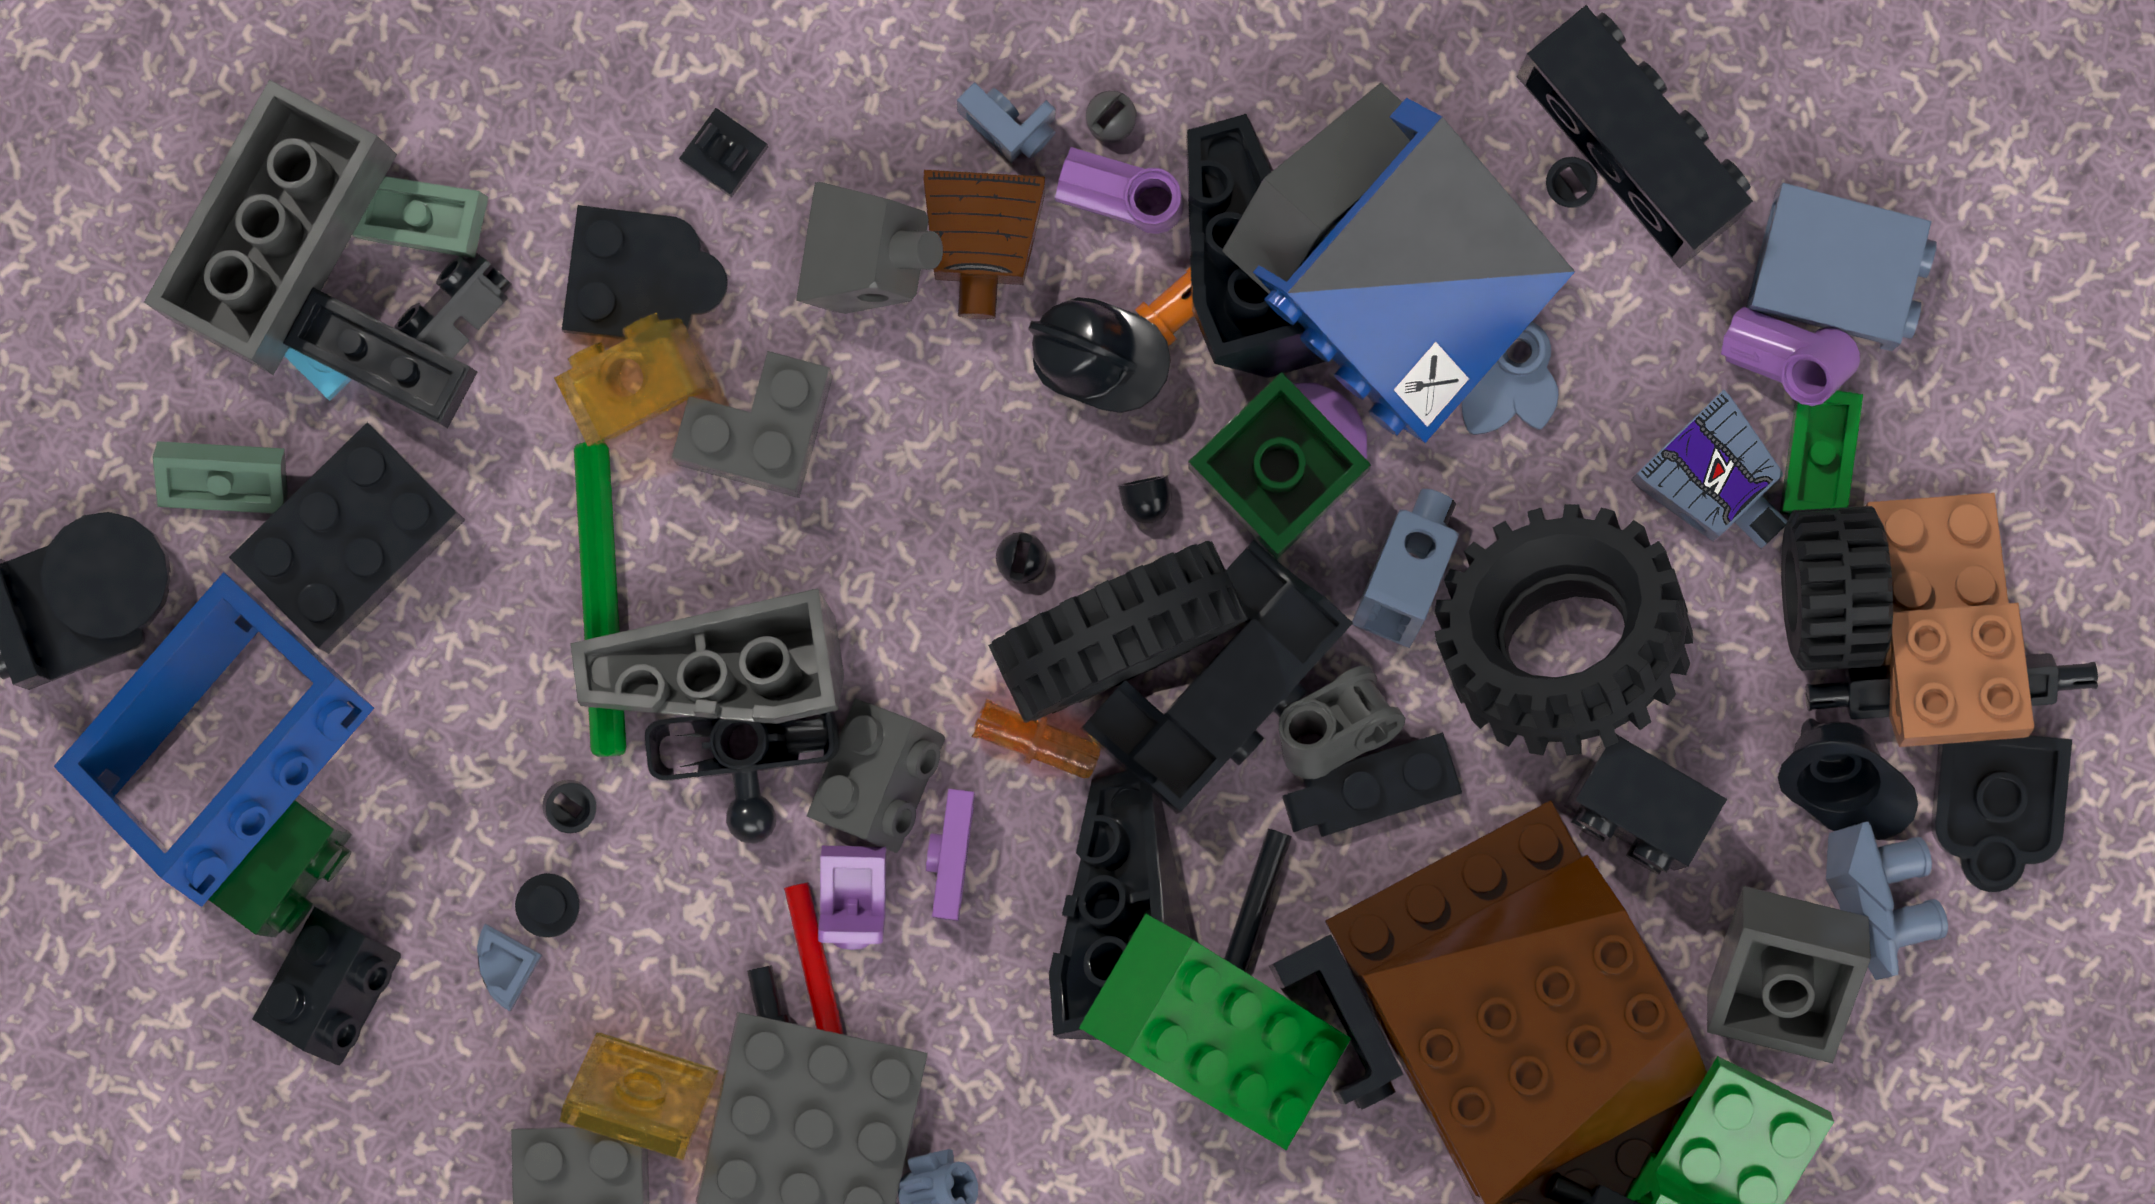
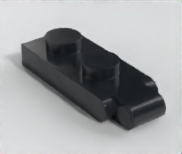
M1442 732L1348 761L1332 770L1326 776L1317 779L1303 778L1306 788L1282 796L1293 833L1318 825L1320 835L1324 837L1460 795L1462 790Z

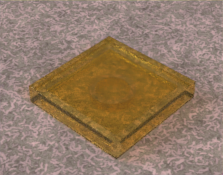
M599 1032L596 1033L563 1103L559 1122L684 1160L713 1092L719 1070Z

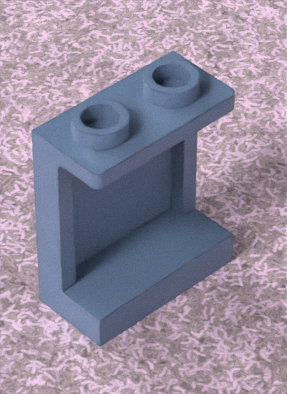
M1782 183L1774 194L1746 308L1770 317L1774 315L1821 328H1837L1848 335L1881 343L1880 349L1893 351L1901 344L1903 337L1912 339L1918 324L1921 302L1914 301L1912 298L1918 276L1927 278L1933 264L1937 242L1927 239L1932 221Z

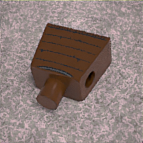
M924 170L923 180L929 231L937 233L943 244L942 260L933 269L935 280L960 282L959 317L981 320L995 319L998 284L1024 285L1045 197V177Z

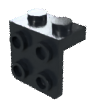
M48 546L9 561L0 559V677L3 680L10 677L13 685L27 690L135 650L145 640L143 629L128 638L114 640L94 639L73 632L57 620L43 597L40 570Z

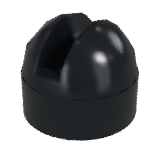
M1565 157L1558 160L1552 165L1546 177L1548 194L1552 200L1563 207H1582L1594 198L1598 190L1599 181L1596 170L1589 162L1578 157ZM1568 167L1572 169L1587 191L1580 198L1576 197L1570 184L1560 174Z
M1168 475L1118 485L1124 511L1137 522L1147 524L1157 522L1166 515L1170 508L1172 493Z
M1024 532L1013 533L1004 538L997 548V568L1006 577L1005 579L1012 583L1027 584L1033 582L1037 576L1040 577L1044 571L1043 569H1045L1044 567L1047 562L1046 550L1042 542L1034 535ZM1018 541L1030 543L1023 574L1012 571L1017 554Z
M559 781L547 790L543 798L544 816L560 832H580L587 828L595 817L596 800L592 792L578 781ZM562 792L583 808L576 818L563 806L553 802L559 793Z

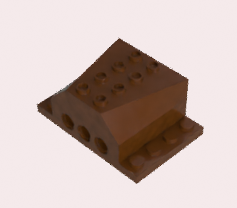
M1551 800L1325 920L1331 935L1476 1204H1560L1544 1196L1546 1185L1551 1176L1556 1172L1591 1190L1597 1185H1602L1625 1196L1627 1189L1633 1179L1637 1177L1648 1154L1652 1152L1658 1155L1707 1074L1690 1028L1628 913L1589 855L1581 857Z

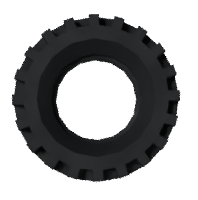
M1565 504L1563 517L1546 520L1542 508L1527 511L1529 525L1512 531L1507 522L1503 521L1492 527L1497 541L1486 549L1473 542L1464 550L1469 564L1468 569L1465 572L1453 569L1448 571L1444 582L1451 600H1436L1434 611L1441 630L1434 631L1438 648L1460 703H1465L1471 720L1480 729L1490 723L1496 741L1509 747L1517 735L1523 736L1529 753L1544 755L1548 742H1562L1567 756L1582 754L1581 740L1600 736L1605 748L1619 742L1614 729L1629 721L1639 730L1651 723L1647 706L1654 699L1669 705L1676 695L1670 678L1671 673L1687 675L1690 660L1684 644L1693 643V630L1687 615V606L1675 569H1672L1667 552L1660 541L1650 545L1645 527L1635 520L1624 530H1621L1613 510L1601 507L1595 520L1584 519L1579 504ZM1572 597L1601 599L1615 606L1622 614L1625 627L1621 639L1604 659L1582 672L1560 677L1531 675L1517 668L1510 659L1509 645L1512 635L1529 615L1551 602Z
M1205 541L1199 545L1188 546L1177 553L1172 552L1162 556L1147 565L1138 566L1110 581L1107 580L1094 586L1091 590L1059 603L1060 605L1028 619V622L1005 632V635L994 639L992 644L988 646L1024 723H1027L1031 720H1038L1050 713L1059 712L1075 703L1088 700L1103 691L1120 685L1125 680L1128 681L1172 659L1178 658L1190 652V650L1217 638L1218 635L1237 627L1238 624L1246 621L1248 616L1213 542Z

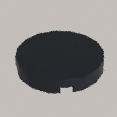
M112 512L83 515L64 526L46 548L40 576L43 597L57 620L79 635L99 640L128 638L153 622L166 604L170 590L168 586L170 583L169 572L171 570L169 556L156 534L134 518Z

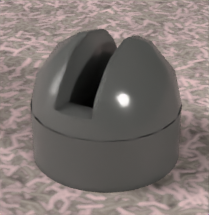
M1101 92L1088 104L1086 110L1087 127L1094 137L1103 142L1115 143L1122 141L1131 134L1135 127V106L1130 98L1121 92ZM1118 100L1125 107L1103 129L1097 121Z

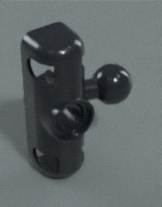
M834 711L819 714L820 719L796 721L795 719L777 724L695 716L657 720L651 723L645 730L648 770L654 778L663 781L732 774L736 799L730 803L727 809L726 823L730 833L736 839L744 843L755 844L768 838L776 826L774 807L760 794L757 771L829 762L839 751L837 719ZM691 723L693 725L695 733L676 736L710 737V742H702V749L712 751L714 758L680 766L698 765V772L674 775L673 768H667L662 763L659 750L661 741L665 737L670 736L669 724ZM747 724L756 731L758 746L749 758L738 760L731 753L729 740L734 730ZM824 751L822 757L799 760L800 753Z

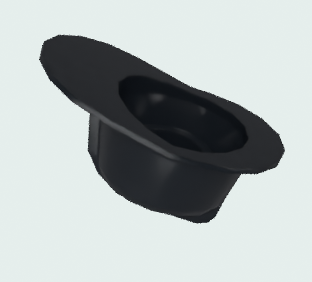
M1077 297L1053 306L1041 317L1040 321L1030 322L1028 330L1033 335L1034 370L1045 386L1060 395L1100 410L1124 413L1140 409L1157 397L1167 381L1171 363L1167 340L1155 324L1138 314L1097 299Z
M1807 719L1801 727V736L1795 744L1793 753L1781 764L1777 776L1781 792L1832 831L1869 822L1875 840H1885L1903 832L1914 821L1918 808V799L1914 786L1900 771L1881 757L1873 738L1862 727L1849 722L1821 724L1815 719Z

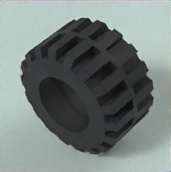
M1872 506L1792 510L1783 533L1781 586L1787 641L1798 668L1801 671L1881 667L1889 650L1892 636L1893 586L1887 536L1876 510Z

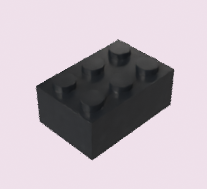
M367 422L229 558L317 648L329 654L442 544L465 519Z

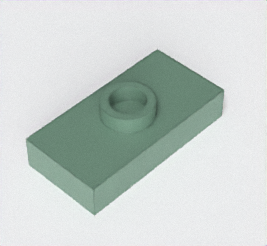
M385 176L352 236L382 244L475 258L489 197L476 190Z
M157 441L153 454L157 507L274 513L287 501L288 486L285 448Z

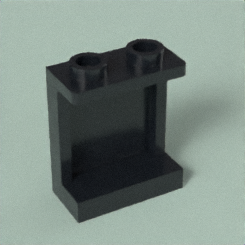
M1332 935L1325 936L1269 965L1280 989L1315 972L1343 1028L1351 1038L1350 1041L1365 1068V1074L1361 1078L1333 1091L1338 1102L1347 1104L1354 1100L1357 1108L1363 1110L1394 1094L1396 1091L1391 1081L1404 1074Z

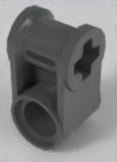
M1364 665L1352 668L1338 676L1332 683L1299 701L1293 702L1284 709L1279 718L1280 742L1286 767L1294 775L1304 779H1317L1326 776L1332 770L1364 752L1383 746L1401 731L1405 725L1406 718L1398 707L1389 706L1375 686L1378 678L1371 667ZM1306 734H1317L1323 737L1320 741L1311 745L1296 742L1297 739Z

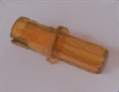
M985 699L980 710V718L976 720L971 737L983 739L1024 755L1023 762L1030 764L1032 759L1083 779L1089 778L1092 775L1101 749L1095 742L1046 724L1048 719L1046 716L1039 720H1031L1024 723L1020 713L995 704L992 700Z

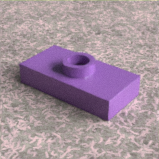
M948 789L943 834H930L926 871L937 873L932 917L936 919L959 921L975 793L972 791Z

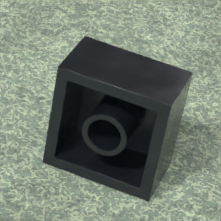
M1617 735L1619 742L1606 748L1601 740L1564 804V807L1576 813L1570 823L1599 841L1604 842L1606 838L1611 839L1614 835L1631 845L1626 856L1656 874L1660 875L1661 871L1667 872L1669 868L1675 871L1689 867L1727 799Z

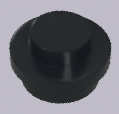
M550 873L539 874L527 880L518 891L515 911L519 922L528 932L539 937L552 938L566 933L575 924L580 912V899L575 887L564 877Z

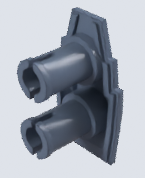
M1864 822L1829 833L1826 881L1839 903L1840 910L1869 917L1871 960L1868 968L1874 979L1879 980L1899 975L1897 959L1899 948L1931 939L1945 938L1948 932V921L1943 906L1936 899L1897 909L1893 907L1894 902L1889 884L1914 877H1925L1931 872V854L1925 841L1921 837H1913L1907 841L1877 847L1871 824L1869 825V822Z

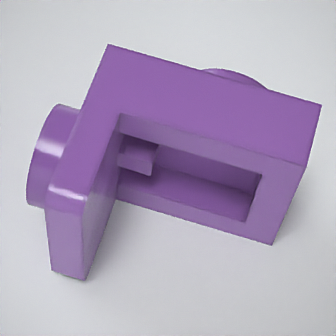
M822 845L820 856V920L818 941L821 943H833L839 948L848 950L862 949L870 944H881L883 942L886 909V847Z

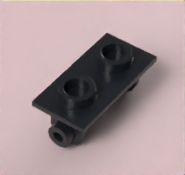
M476 253L475 258L468 257L465 259L463 256H459L450 262L437 278L436 284L440 289L424 306L420 303L411 306L399 318L394 328L454 358L469 342V339L453 325L454 322L462 316L474 328L479 330L508 299L504 293L512 284L495 268H492L484 276L483 272L491 263L478 253Z

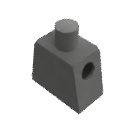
M815 182L796 301L843 314L910 302L917 295L921 269L932 270L942 260L943 244L941 238L937 233L927 231L929 219L923 210L883 197L823 182Z

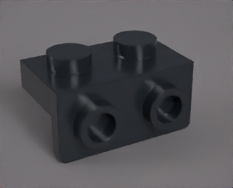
M314 906L252 1020L302 1051L335 1065H340L343 1063L349 1050L356 1044L365 1021L380 994L388 986L392 973L401 958V953Z

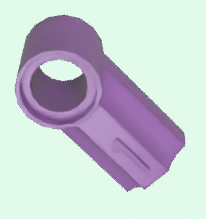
M1070 147L1064 161L1055 195L1056 202L1135 225L1146 233L1160 234L1169 231L1178 224L1183 214L1184 203L1177 180L1169 172L1160 168L1143 169ZM1152 187L1162 188L1172 196L1168 209L1156 216L1146 215L1137 208V200L1140 194Z
M1744 306L1733 316L1731 325L1724 335L1721 355L1725 356L1726 362L1781 382L1785 391L1792 399L1809 406L1820 405L1829 399L1857 371L1860 364V352L1856 343L1842 330L1826 327L1818 329L1813 333Z

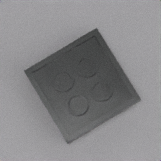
M737 1012L695 1203L895 1204L928 1053Z

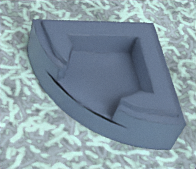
M485 924L477 946L480 974L494 1000L508 1011H512L542 954Z

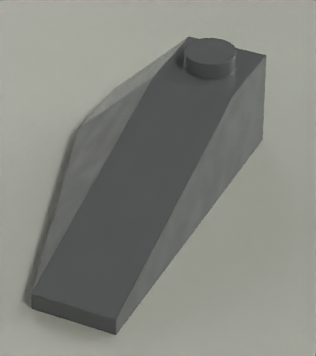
M818 588L570 643L577 701L580 706L773 724L839 710L844 670L836 617Z

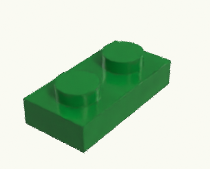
M1837 390L1824 403L1815 406L1804 405L1795 400L1780 513L1790 515L1792 510L1848 507L1863 394Z

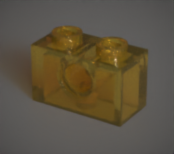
M656 313L644 317L622 330L626 338L625 341L605 350L602 342H599L575 353L568 358L571 369L554 377L587 446L597 445L602 442L606 443L686 402L688 396L696 397L715 387L681 318L660 322ZM628 359L635 361L643 373L642 386L635 394L629 392L621 382V369Z

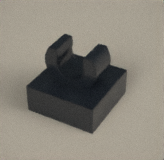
M715 108L682 153L679 160L732 198L765 153L768 144Z

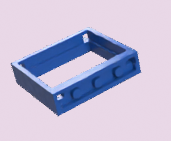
M223 572L54 767L161 879L202 907L367 718L374 707L270 609ZM260 632L313 682V685L171 848L167 850L115 795L252 638Z

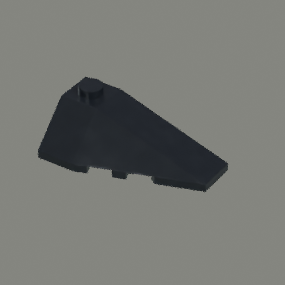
M1247 114L1188 129L1186 146L1192 311L1214 364L1270 378L1279 375L1281 372L1284 374L1325 362L1313 353L1299 338L1305 331L1304 327L1298 321L1292 325L1279 316L1264 300L1268 293L1222 251L1261 182L1271 173Z
M1130 771L1095 778L1091 781L1076 854L1080 857V863L1073 894L1066 895L1062 916L1066 917L1067 921L1060 953L1053 952L1049 970L1053 1036L1059 1039L1098 1040L1079 1029L1145 914L1191 938L1162 800Z

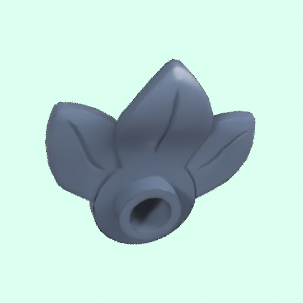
M1531 322L1516 339L1528 344L1531 351L1530 358L1526 362L1516 363L1508 357L1506 350L1462 401L1463 421L1470 434L1477 435L1495 431L1506 424L1515 414L1531 427L1541 430L1552 417L1558 403V386L1547 369L1551 357L1549 338L1545 331L1536 323Z

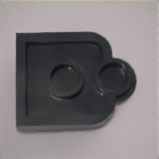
M577 206L562 322V331L564 333L656 344L671 343L687 332L693 315L706 314L717 308L723 301L728 288L725 269L714 256L701 251L700 240L695 230L685 220L667 215Z
M2029 735V737L1939 744L1931 820L1932 834L1941 849L1951 855L1960 857L1964 876L1976 888L1986 892L2007 890L2021 878L2025 864L2045 862L2055 855L2060 848L2064 834L2072 739Z

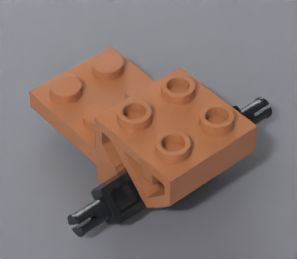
M1995 492L1867 502L1866 506L1874 507L1883 523L1890 553L1893 586V625L1890 647L1881 667L1847 669L1845 682L1806 684L1805 698L1808 711L1847 707L1849 716L1853 720L1889 717L1898 746L1908 747L2029 737L2034 730L2032 706L2055 704L2058 691L2097 689L2098 671L2095 662L2057 666L2053 655L2050 653L2025 655L2019 603H2008Z

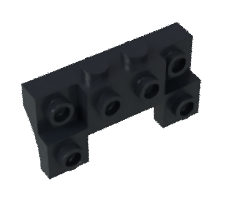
M1255 540L1226 569L1248 616L1247 620L1244 621L1246 624L1172 705L1162 713L1125 680L1080 728L1126 772H1132L1176 814L1180 813L1229 759L1239 766L1257 748L1264 737L1256 729L1272 712L1281 717L1284 709L1293 702L1299 701L1305 695L1307 690L1299 682L1353 624L1325 596L1295 576Z

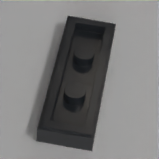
M314 287L283 344L446 428L449 427L478 373L470 366Z

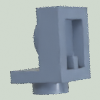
M974 82L957 99V112L1010 163L1022 152L1029 159L1033 158L1047 145L1056 133L1049 126L1055 120L1056 109L1047 100L1020 126L1014 121L1020 115L1018 110L995 88H992L986 94Z

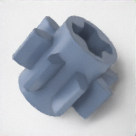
M953 1150L937 1151L908 1160L909 1168L912 1172L906 1173L900 1180L898 1189L900 1204H975L978 1197V1182L975 1173L966 1163L954 1162Z

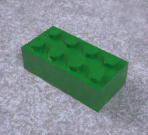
M1147 914L1143 917L1079 1029L1285 1150L1288 1149L1351 1040L1349 1036L1195 940Z

